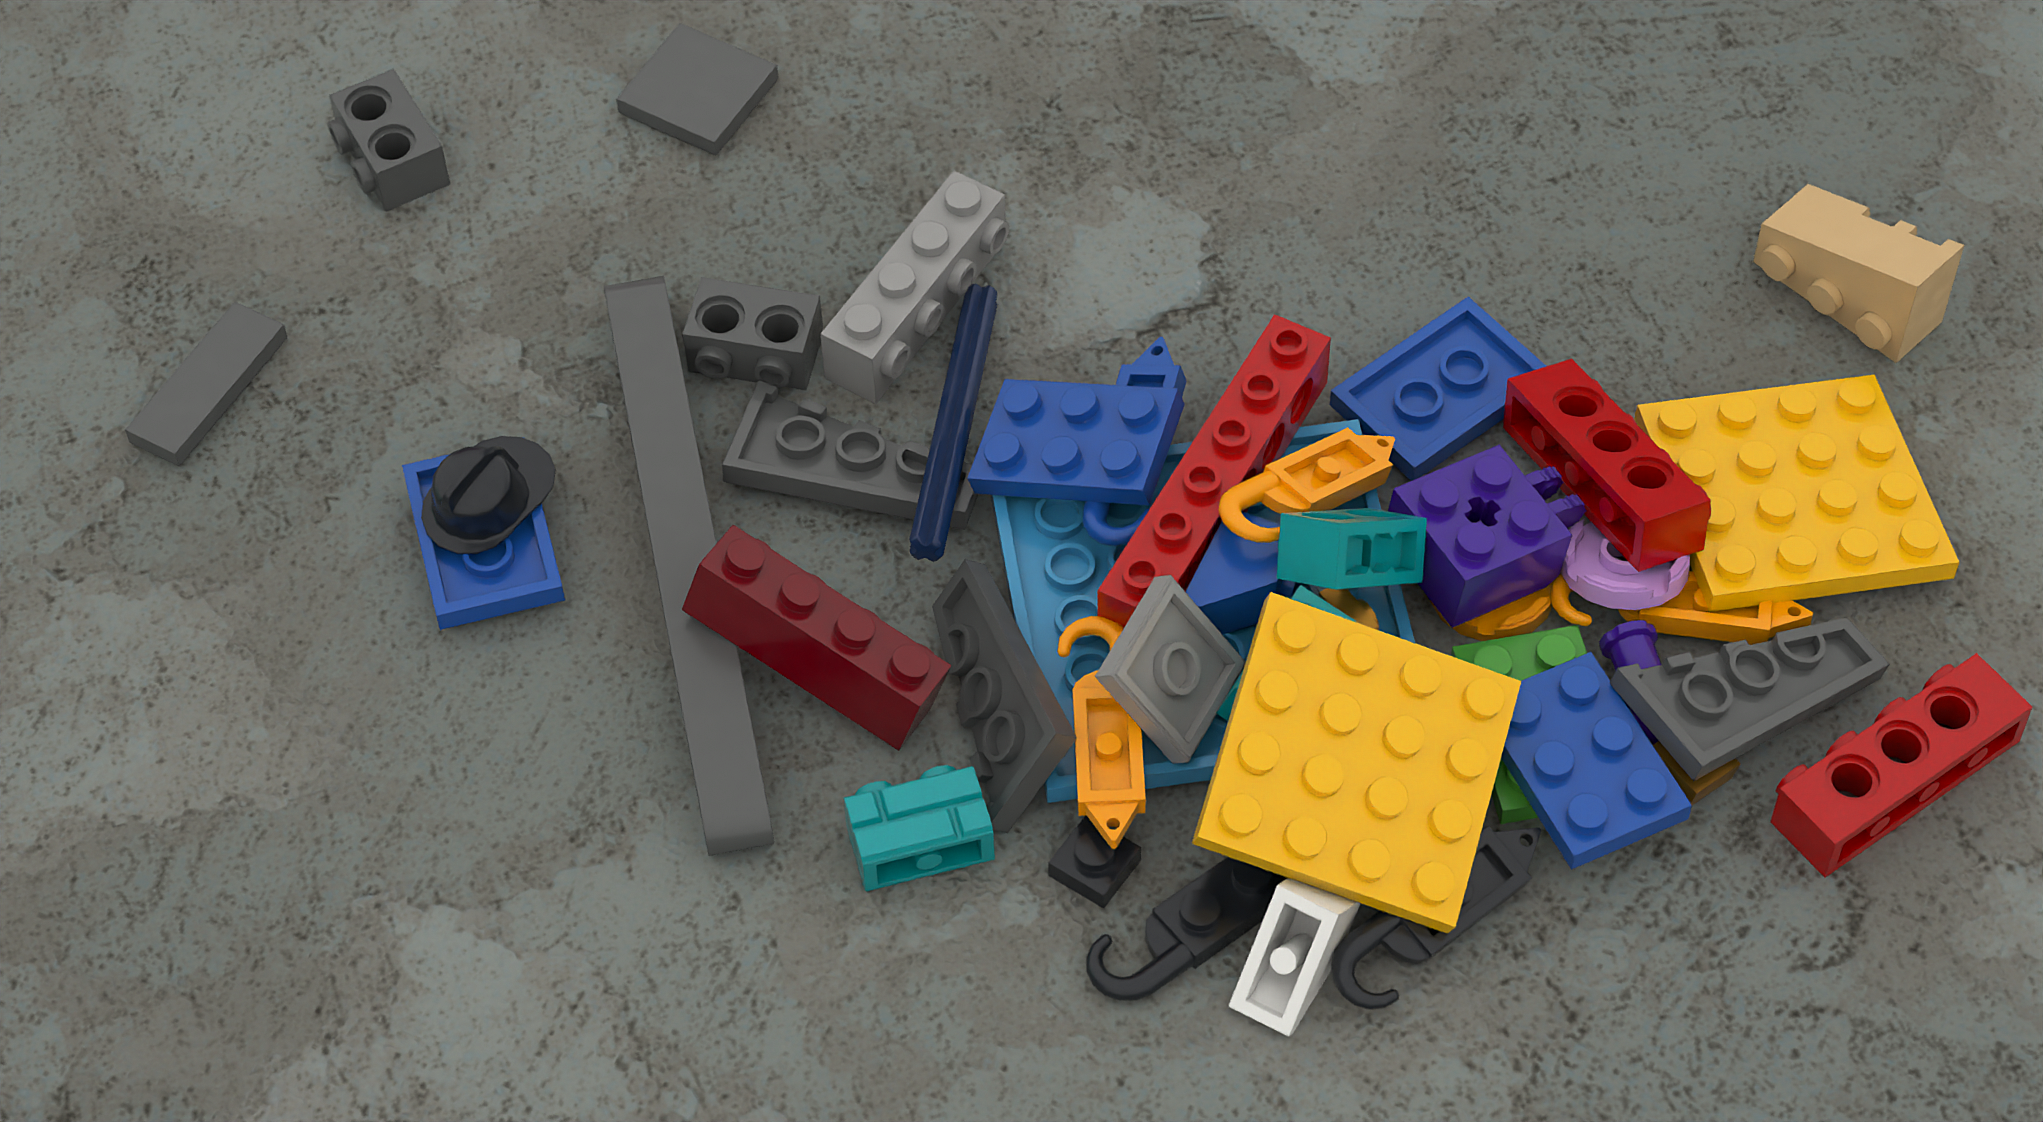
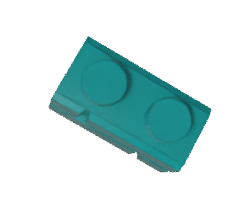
M949 765L937 766L925 771L917 780L893 786L886 781L871 782L859 788L855 795L843 798L847 831L865 891L995 860L993 827L973 766L958 770Z

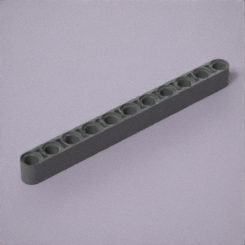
M664 276L604 286L605 298L708 856L774 844L771 819L737 646L682 611L698 565L716 545V538Z

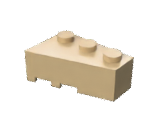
M1807 184L1761 224L1753 262L1760 266L1770 278L1784 283L1808 300L1818 312L1829 315L1856 334L1866 346L1880 351L1897 363L1942 323L1964 245L1950 239L1941 246L1916 236L1917 226L1902 220L1893 227L1869 218V207Z

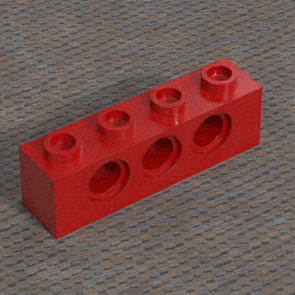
M1573 359L1507 379L1503 429L1541 469L1549 466H1554L1564 482L1560 489L1567 496L1571 494L1578 495L1587 510L1584 515L1638 572L1704 550L1708 520L1711 517V499L1705 490L1695 484L1672 461L1670 455L1664 449L1659 448L1637 425L1634 418L1630 414L1625 413L1603 391L1601 385L1595 379H1591Z
M1977 653L1957 667L1947 664L1937 670L1927 680L1923 690L1907 701L1903 697H1899L1890 702L1878 714L1874 724L1859 734L1855 731H1849L1838 738L1828 749L1825 757L1810 768L1802 764L1791 770L1776 788L1778 797L1770 822L1826 878L2020 742L2033 706ZM1937 723L1948 725L1953 729L1944 728ZM1888 757H1896L1906 763H1898ZM1838 791H1848L1857 797H1847Z

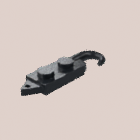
M1487 826L1481 831L1457 924L1448 934L1379 910L1345 936L1335 949L1331 964L1333 981L1341 995L1353 1005L1369 1010L1386 1008L1399 999V993L1395 989L1382 993H1371L1359 985L1355 977L1357 962L1380 944L1393 956L1404 962L1420 964L1429 961L1531 880L1532 877L1527 871L1538 843L1541 829L1528 828L1494 832L1490 826ZM1520 839H1525L1529 846L1521 844Z
M1231 857L1225 858L1152 909V914L1146 920L1145 939L1154 960L1134 974L1120 977L1107 971L1104 967L1103 957L1105 951L1112 944V938L1108 934L1101 935L1091 945L1086 956V972L1093 986L1105 996L1119 1001H1137L1152 995L1191 966L1196 969L1261 923L1277 885L1288 879V877Z

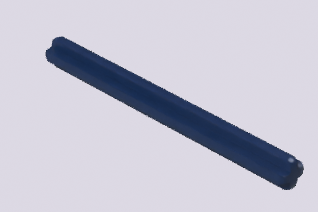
M976 283L972 284L964 295L909 539L911 543L909 552L917 560L926 558L934 562L944 555L997 310L996 299L998 293L991 285L981 287Z

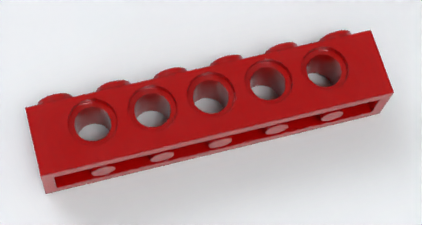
M1274 314L1099 587L1098 616L1107 618L1125 627L1154 577L1171 575L1186 592L1222 522L1218 512L1222 495L1231 487L1263 473L1266 465L1281 458L1326 386L1331 337ZM1248 507V508H1246V509H1244V510H1242V511L1247 513V511H1248V509H1249L1250 507Z

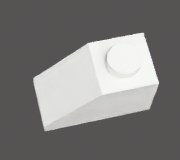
M1290 878L1278 884L1228 1007L1288 1037L1291 1036L1329 975L1334 951L1344 937L1348 935L1361 903Z

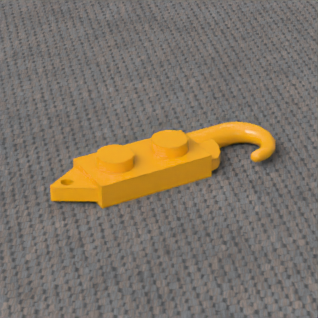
M1347 427L1266 465L1263 473L1231 487L1222 495L1218 512L1223 524L1232 533L1246 540L1257 543L1277 541L1279 539L1280 527L1266 528L1253 524L1244 517L1242 510L1259 502L1279 514L1326 511L1336 508L1386 483L1393 466L1389 461L1395 438L1392 436L1356 435Z
M1689 571L1688 581L1679 595L1662 605L1640 610L1618 609L1620 615L1627 622L1644 620L1649 624H1653L1657 633L1727 642L1746 640L1750 645L1766 642L1769 638L1774 637L1777 632L1809 626L1813 617L1812 611L1793 600L1772 603L1771 600L1759 602L1757 606L1709 612L1693 571ZM1560 574L1553 581L1550 590L1552 607L1561 618L1572 624L1580 626L1591 625L1592 617L1578 611L1571 605L1569 595L1573 590L1569 588L1564 577Z
M1100 616L1078 619L1067 626L1060 636L1057 649L1058 655L1060 657H1067L1070 654L1073 643L1077 639L1088 635L1103 638L1107 641L1111 650L1124 627ZM1096 670L1080 678L1073 688L1074 733L1077 737L1075 740L1078 816L1087 815L1112 849H1116L1138 813H1145L1146 809L1142 731L1138 724L1096 679L1095 675L1098 672ZM1109 827H1117V829L1113 830L1109 829Z

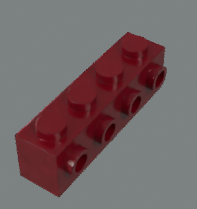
M735 525L728 529L699 563L682 607V611L898 751L930 711L952 666L936 656L926 646L908 638L882 621L872 611L860 607L826 585L816 575L801 569L772 550L765 542L753 538Z

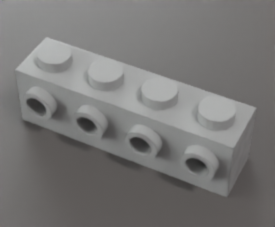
M956 171L951 173L821 332L826 380L877 404L896 378L903 373L908 363L928 338L934 334L940 323L959 299L966 293L968 287L972 285L994 255L1003 247L1009 233V223L1006 222L1005 194Z

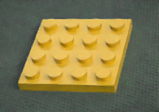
M1875 374L1637 405L1634 417L1637 425L1659 448L1664 449L1670 455L1672 461L1695 484L1701 486L1711 499V517L1708 520L1704 550L1690 554V566L1697 579L1699 589H1701L1709 612L1757 606L1759 602L1771 600L1772 603L1954 579L1959 560Z
M1270 592L1262 606L1192 844L1448 934L1457 924L1521 681Z

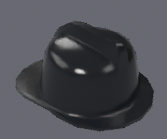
M511 436L491 438L481 441L473 447H465L452 452L441 461L433 475L432 486L423 500L421 519L427 535L440 548L456 554H478L497 547L546 499L553 489L556 469L550 454L538 443L522 437Z

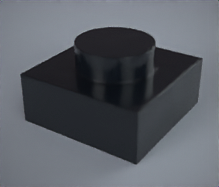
M1086 815L1048 862V876L1104 909L1140 863L1141 847L1123 837L1117 848L1112 849Z

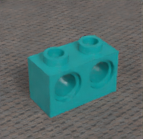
M1371 508L1281 513L1277 579L1335 590L1422 583L1427 518Z

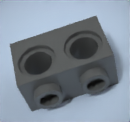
M394 69L329 95L335 117L334 120L327 122L332 140L341 155L347 152L351 153L354 158L351 161V167L364 194L374 191L385 211L450 185L442 145Z
M701 277L683 331L688 371L701 373L716 379L727 377L757 383L758 380H761L778 388L788 387L807 390L821 344L820 334L823 331L820 296Z

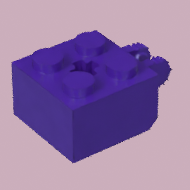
M1499 444L1393 489L1388 508L1389 512L1427 518L1422 583H1418V585L1451 628L1541 590L1560 575L1572 538L1568 528L1579 522L1587 510L1577 494L1566 495L1563 499L1559 498L1546 503L1545 500L1556 494L1564 483L1561 479V474L1554 466L1543 467L1540 471L1536 470L1524 475Z

